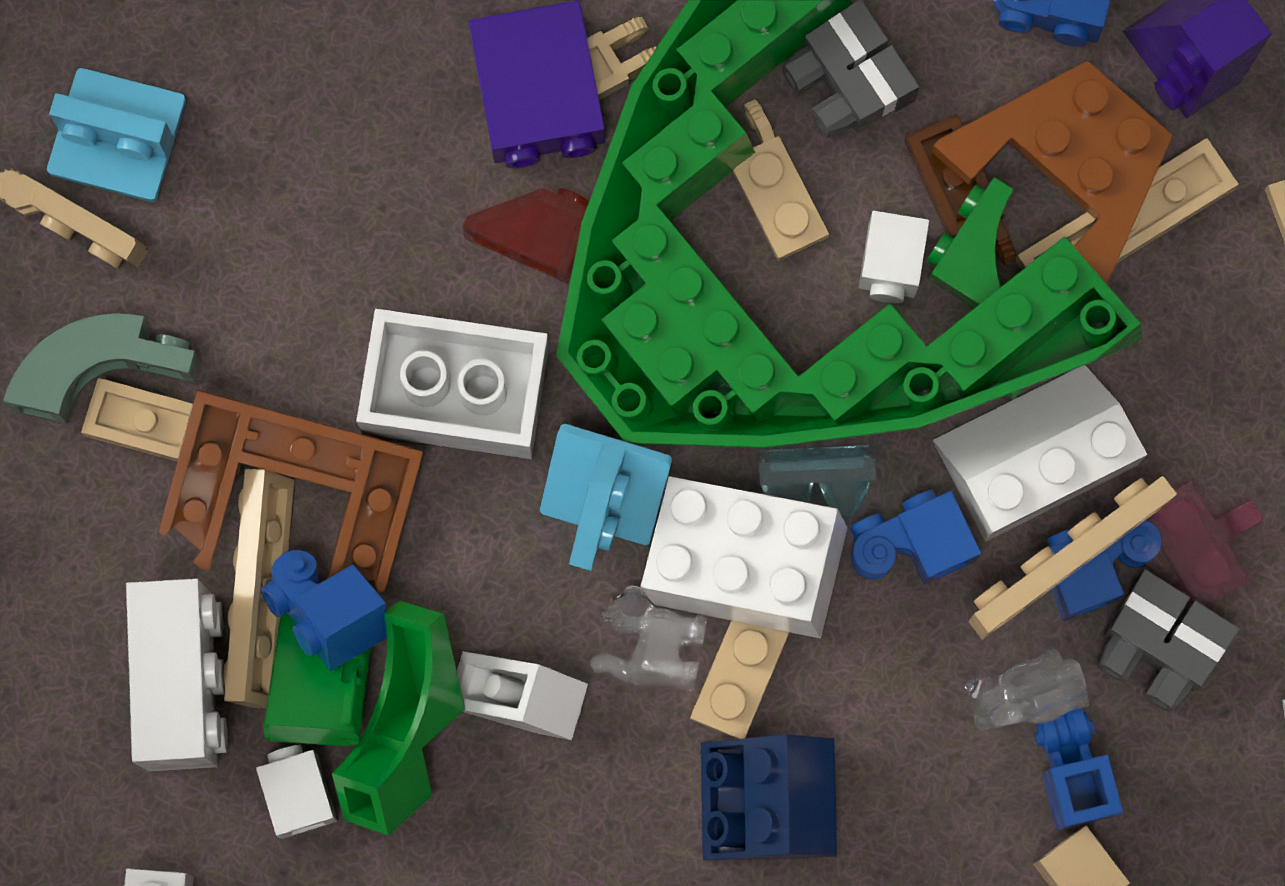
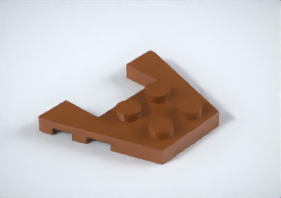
M1086 61L942 137L933 145L931 152L970 185L1007 145H1012L1097 220L1074 247L1107 284L1173 135L1089 61Z

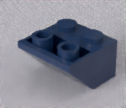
M785 734L701 743L703 860L837 857L834 738Z

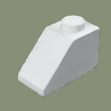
M462 652L457 675L465 707L463 712L537 734L572 740L587 690V683L539 664Z

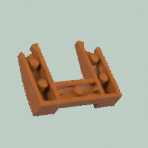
M196 389L160 523L159 533L165 537L171 528L174 527L200 550L192 562L200 569L209 571L238 463L250 465L349 492L327 579L353 564L367 581L374 580L377 593L385 592L423 451L418 448L366 434L351 432Z

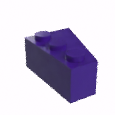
M1168 0L1122 31L1158 81L1154 83V86L1162 102L1170 110L1174 111L1179 108L1186 119L1240 84L1272 34L1247 0Z

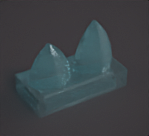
M870 445L756 450L757 476L763 495L810 503L813 483H819L821 493L827 505L838 509L843 520H849L858 511L868 494L870 481L876 480L875 456Z

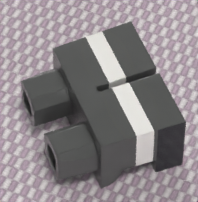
M862 0L856 1L807 34L804 39L803 49L798 51L783 65L782 73L793 91L798 95L821 81L832 95L811 109V116L826 139L845 132L851 127L854 128L856 133L865 130L872 122L893 110L897 112L915 102L920 87L893 46L887 47V37Z
M1145 569L1135 579L1121 608L1104 634V637L1108 638L1109 641L1104 647L1097 667L1114 679L1124 683L1140 659L1157 669L1158 673L1144 696L1160 708L1170 712L1174 710L1190 691L1194 692L1204 684L1240 628L1197 601H1194L1186 607L1165 643V637L1190 597Z

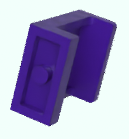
M580 0L468 20L494 163L506 161L508 168H524L537 164L540 161L539 155L561 151L564 158H578L594 153L596 151L595 145L605 143V129Z

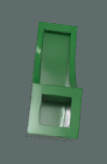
M995 177L986 190L977 184L974 186L957 212L966 218L963 226L955 238L944 232L926 260L935 266L928 280L973 309L1001 288L995 259L996 236L1000 217L1014 189ZM1021 390L1005 395V397L1014 400Z
M399 600L384 612L387 633V656L383 683L374 712L359 743L356 744L349 756L332 773L343 820L387 836L432 796L422 748L465 710L444 614Z

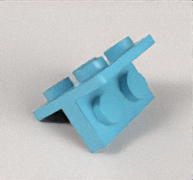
M84 68L78 69L69 96L55 93L49 116L57 127L58 133L48 162L47 172L55 178L148 202H155L160 192L186 105L184 95Z
M562 424L560 426L540 512L543 515L578 525L569 562L570 565L591 571L599 549L610 551L614 537L642 545L650 543L672 463L671 456L571 425Z

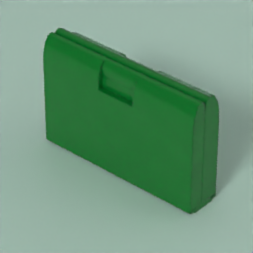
M287 613L282 615L279 620L263 726L264 738L267 741L335 746L358 744L371 648L330 671L317 654L310 657L302 650L292 629L296 624Z

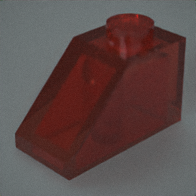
M542 188L468 215L462 225L464 238L568 284L572 275L581 223L589 201L579 194L566 189H559L557 194Z

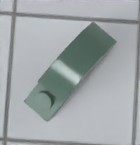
M121 313L96 315L75 321L58 329L32 349L14 373L7 387L3 402L13 412L68 424L72 407L79 394L90 382L106 373L125 369L138 370L196 383L201 360L194 350H189L190 343L186 340L157 334L155 342L149 341L151 326L144 316Z

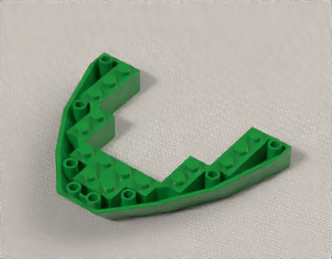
M688 0L630 88L581 223L556 357L627 443L769 448L924 427L1092 363L1142 341L1141 323L1064 236L930 345L926 346L895 308L888 304L798 377L670 221L755 153L747 133L728 112L726 107L800 49L804 44L807 34L842 12L852 3L851 0Z

